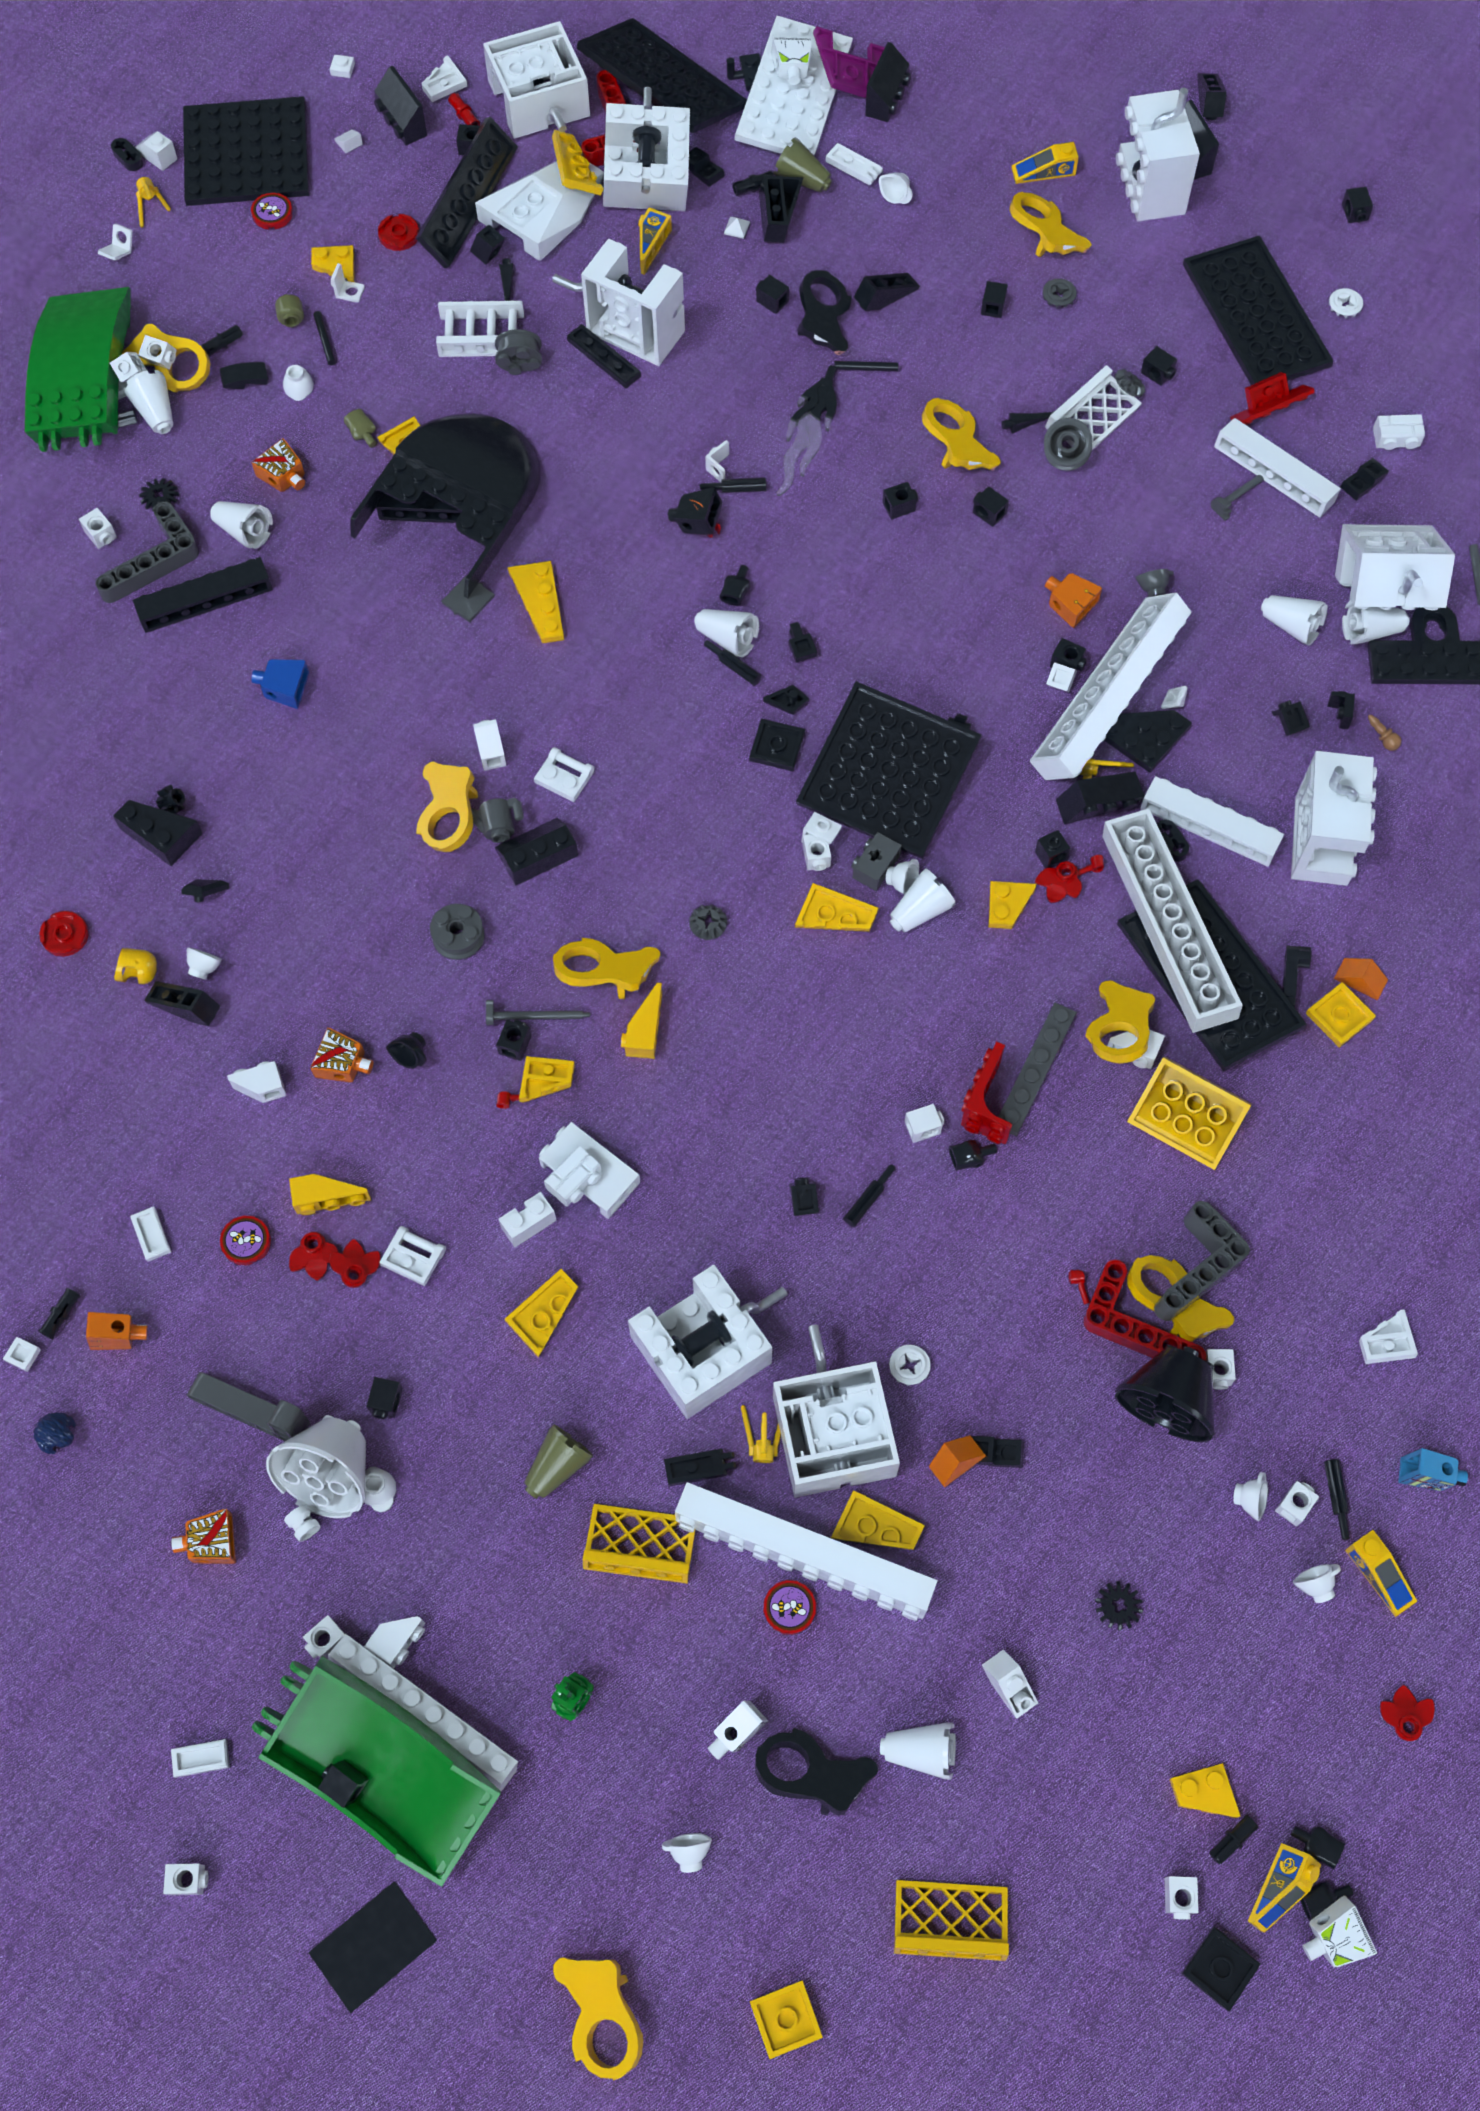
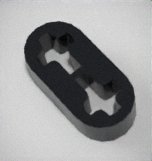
M117 138L112 141L111 149L113 155L127 170L137 171L142 168L141 154L128 140Z
M1159 821L1157 826L1160 832L1162 828L1165 831H1170L1169 835L1166 832L1161 834L1175 862L1183 861L1189 851L1188 842L1172 821ZM1174 846H1175L1177 849L1182 848V852H1181V853H1180L1179 851H1175V852H1174V851H1173Z

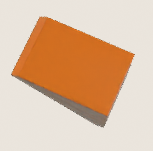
M1344 958L1334 977L1335 980L1343 982L1345 985L1375 1000L1379 999L1388 981L1373 959Z
M969 1435L945 1442L930 1463L929 1468L945 1488L985 1458L986 1455Z

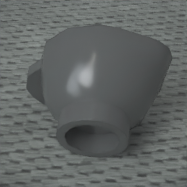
M1157 569L1140 574L1135 579L1142 590L1148 593V597L1166 594L1165 588L1169 584V578L1174 575V572L1169 571V569Z

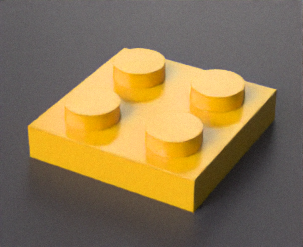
M1343 982L1306 1011L1310 1019L1339 1048L1370 1024L1376 1017Z
M803 1980L750 2001L769 2059L823 2038Z

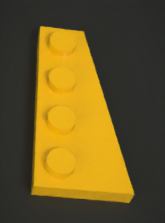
M551 561L507 567L510 578H512L515 584V588L523 601L526 611H528L541 642L549 643L564 640Z

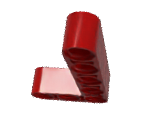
M607 70L599 71L596 76L597 91L605 113L606 103L626 104L616 78ZM605 135L584 140L581 144L582 156L596 167L604 165Z
M1115 1259L1107 1262L1084 1316L1083 1324L1086 1330L1151 1358H1154L1164 1350L1163 1344H1169L1181 1350L1185 1346L1190 1347L1198 1352L1197 1357L1206 1360V1352L1201 1346L1113 1310L1127 1275V1267L1120 1260ZM1115 1270L1119 1273L1120 1277L1112 1278L1108 1271ZM1099 1293H1108L1111 1296V1300L1101 1299ZM1096 1314L1101 1317L1102 1322L1095 1323L1091 1320L1090 1316ZM1120 1324L1124 1326L1126 1332H1117L1114 1325ZM1144 1334L1148 1336L1150 1343L1141 1342L1138 1335Z

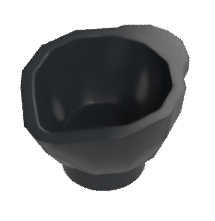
M416 1032L400 1036L386 1047L392 1058L405 1068L414 1069L426 1062V1056L423 1053L426 1042Z

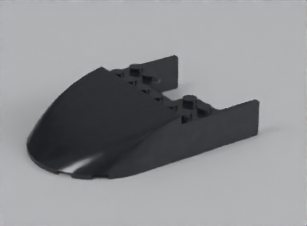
M467 413L431 420L412 431L396 447V453L351 516V537L354 539L357 537L385 494L402 503L412 504L425 492L461 511L456 520L458 532L485 547L465 579L464 597L468 599L536 495L540 478L539 462L536 453L520 431L492 416Z

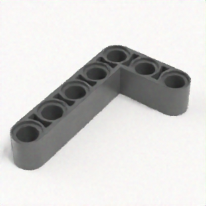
M160 502L155 505L153 510L158 525L168 540L97 577L95 585L104 602H116L198 557L199 551L193 535L170 503Z
M1205 1201L1195 1202L1185 1215L1183 1221L1186 1228L1212 1255L1166 1290L1154 1306V1311L1161 1320L1171 1321L1235 1270L1250 1252L1248 1243Z
M202 1372L197 1374L186 1395L204 1406L283 1441H287L306 1430L310 1424V1421L301 1409L289 1402L280 1400L277 1405H274Z

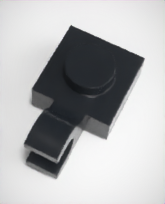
M799 622L790 624L791 630H789L792 639L788 640V645L795 662L817 657V650L810 633L803 635Z

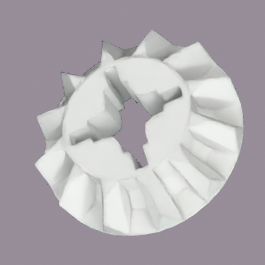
M1342 288L1331 294L1328 305L1331 306V311L1336 312L1337 316L1341 314L1346 319L1349 315L1355 317L1357 313L1361 312L1363 299L1356 291ZM1349 300V305L1342 306V304Z
M915 1345L899 1347L890 1358L891 1375L894 1376L897 1382L907 1386L919 1384L927 1378L930 1371V1359L927 1353ZM906 1358L911 1363L918 1362L914 1366V1374L909 1369H902L906 1364Z

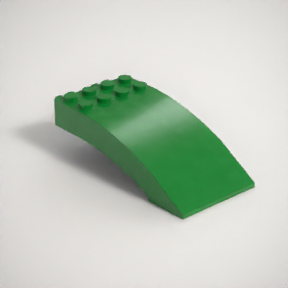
M130 287L49 297L37 322L33 336L25 391L24 432L35 443H38L39 449L42 452H47L49 440H51L53 450H60L61 438L79 436L81 447H87L89 445V435H92L93 444L98 446L102 444L103 433L112 432L113 434H118L119 378L110 362L122 355L127 329L130 328Z
M321 1656L313 1670L297 1661H292L289 1666L290 1670L305 1679L306 1682L302 1684L287 1675H284L280 1680L285 1688H288L297 1696L285 1715L270 1707L262 1709L261 1716L276 1725L277 1728L274 1730L259 1721H255L252 1725L254 1732L268 1740L258 1758L330 1803L395 1855V1859L442 1887L500 1796L501 1791L440 1735L360 1678L324 1656ZM345 1760L369 1779L356 1801L345 1808L318 1789L323 1781L321 1775L327 1766Z

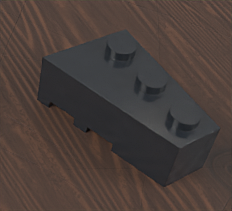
M763 175L759 190L764 242L784 243L804 177Z
M1136 771L1077 780L1056 799L1063 823L1066 825L1121 809L1130 810L1135 808L1137 803L1144 798V793Z
M128 800L113 815L120 830L169 866H172L203 834L196 820L132 800Z

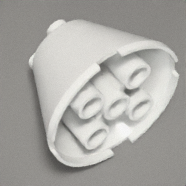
M326 1415L318 1423L276 1446L266 1460V1469L271 1481L282 1494L287 1491L296 1498V1505H306L312 1513L329 1518L350 1517L353 1512L361 1509L365 1500L366 1440L360 1432V1425L353 1420L346 1422Z

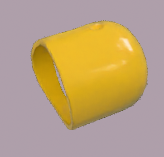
M123 947L117 962L114 975L115 981L126 982L129 977H137L139 984H148L154 979L157 971L155 956L146 950Z

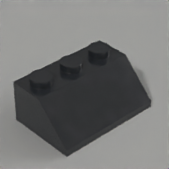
M887 42L867 84L865 116L888 122L891 115H895L898 106L897 102L902 100L904 87L908 86L911 80L909 63L891 42Z
M390 66L374 91L376 97L374 104L377 111L383 113L388 126L391 125L393 127L396 137L398 139L401 138L407 146L427 136L423 107L394 66Z
M1189 100L1185 104V111L1200 153L1194 176L1195 180L1212 174L1219 143L1194 102Z
M558 818L495 847L515 886L578 856L577 844L566 824Z

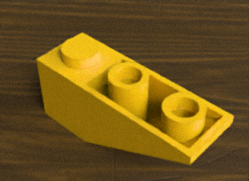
M310 1174L289 1178L292 1205L297 1214L311 1215L317 1210L322 1209L333 1211L343 1205L359 1206L364 1204L365 1201L371 1200L366 1188L324 1176Z

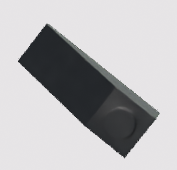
M1198 73L1199 102L1202 116L1208 120H1216L1217 117H1223L1227 92L1219 75Z
M909 273L864 276L854 298L865 311L880 310L917 291L920 286Z
M155 981L144 1000L147 1004L205 1026L210 1025L221 1007L202 990Z

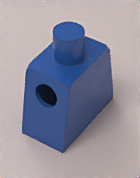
M271 659L268 661L265 671L253 670L251 681L254 684L261 685V690L266 699L298 709L309 676V670L305 660Z

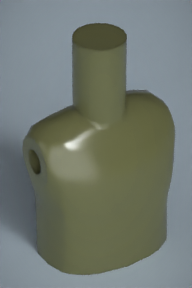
M356 409L348 413L344 417V423L348 427L353 439H364L370 448L375 447L377 442L371 435L376 430L373 422L362 409Z

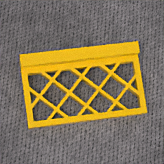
M593 1504L586 1548L582 1559L583 1569L688 1584L695 1529L693 1533L689 1532L680 1539L673 1530L674 1527L679 1525L675 1515ZM598 1512L609 1514L613 1521L602 1528L597 1522ZM628 1516L635 1517L639 1525L628 1532L621 1521ZM653 1520L661 1521L666 1527L656 1535L647 1526ZM615 1525H618L624 1535L613 1542L606 1532ZM643 1528L650 1536V1539L639 1546L632 1535ZM667 1532H670L677 1542L665 1549L658 1539ZM601 1535L609 1543L603 1550L591 1549L593 1541ZM626 1539H629L636 1548L628 1554L621 1553L616 1547ZM654 1542L661 1553L655 1557H647L643 1549ZM680 1546L686 1553L685 1562L673 1560L669 1553Z
M896 1880L894 1954L1006 1961L1009 1956L1008 1887ZM902 1888L914 1889L920 1896L911 1907L902 1899ZM920 1889H924V1890H928V1891H927L926 1893H923ZM934 1890L942 1891L948 1898L939 1909L927 1898ZM948 1891H955V1893L951 1895ZM961 1892H969L976 1900L966 1911L955 1900ZM976 1893L984 1894L981 1897H979ZM989 1894H1000L1001 1906L993 1913L983 1900ZM922 1901L934 1912L924 1923L913 1912ZM951 1902L962 1914L952 1925L941 1914V1911ZM978 1904L990 1916L980 1927L969 1915ZM901 1905H902L903 1908L906 1910V1912H904L902 1915H901ZM1000 1912H1001V1921H1000V1919L997 1917V1915H998ZM910 1914L920 1927L914 1933H901V1921ZM936 1916L948 1927L941 1935H934L927 1928V1925ZM964 1918L976 1929L969 1937H962L955 1929ZM994 1920L1001 1928V1939L989 1938L982 1929ZM921 1930H924V1931L926 1932V1934H918V1933H919ZM951 1931L955 1936L946 1935ZM979 1933L983 1938H976L975 1936Z

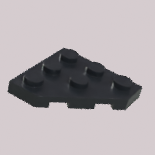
M1175 710L1123 713L1118 716L1117 722L1109 729L1104 741L1151 773L1191 728L1192 722Z

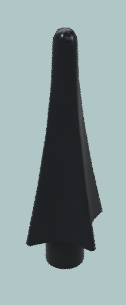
M504 258L502 264H499L504 300L510 301L515 271L513 270L511 260Z
M1054 412L1009 413V419L1001 421L1002 429L1010 428L1013 434L1023 428L1049 419L1050 415Z

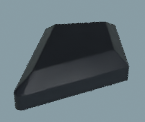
M791 685L763 697V702L794 715L809 702V698L794 685Z
M195 879L184 886L181 892L184 895L194 896V902H203L205 896L229 889V883L222 880Z

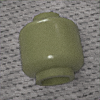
M285 294L276 300V316L282 325L295 327L303 321L304 311L299 297Z

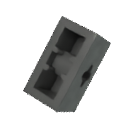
M877 832L873 839L869 838L867 840L861 857L857 856L851 866L853 869L852 878L877 891L886 878L887 869L890 866H894L899 859L902 845Z

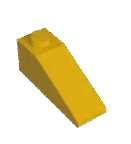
M656 983L628 1023L627 1032L622 1033L621 1047L625 1048L627 1057L655 1059L662 1001V983Z

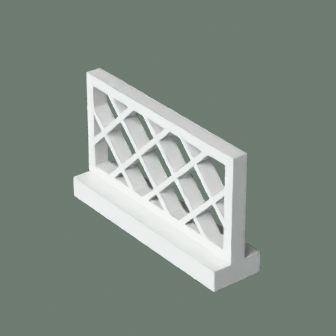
M1106 365L1050 415L1045 428L1048 430L1054 422L1063 418L1073 417L1077 419L1078 411L1088 412V420H1078L1082 421L1085 425H1089L1093 450L1131 416L1142 403L1119 387L1116 379L1111 375L1113 370ZM1110 384L1116 389V394H1106L1105 387ZM1102 399V407L1092 406L1091 400ZM1106 399L1117 400V408L1106 407ZM1121 400H1128L1133 406L1131 408H1121ZM1092 412H1103V420H1092ZM1107 413H1117L1118 420L1107 421ZM1093 425L1103 426L1104 433L1094 434ZM1066 440L1072 447L1074 446L1073 441Z

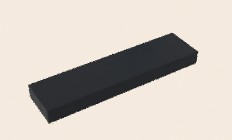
M583 324L567 335V341L624 388H628L641 377V371Z

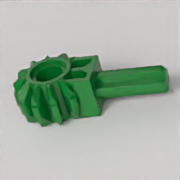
M576 1672L568 1677L564 1676L561 1683H556L554 1686L556 1690L551 1697L553 1699L551 1709L563 1719L574 1720L584 1710L592 1695L594 1685L589 1679Z

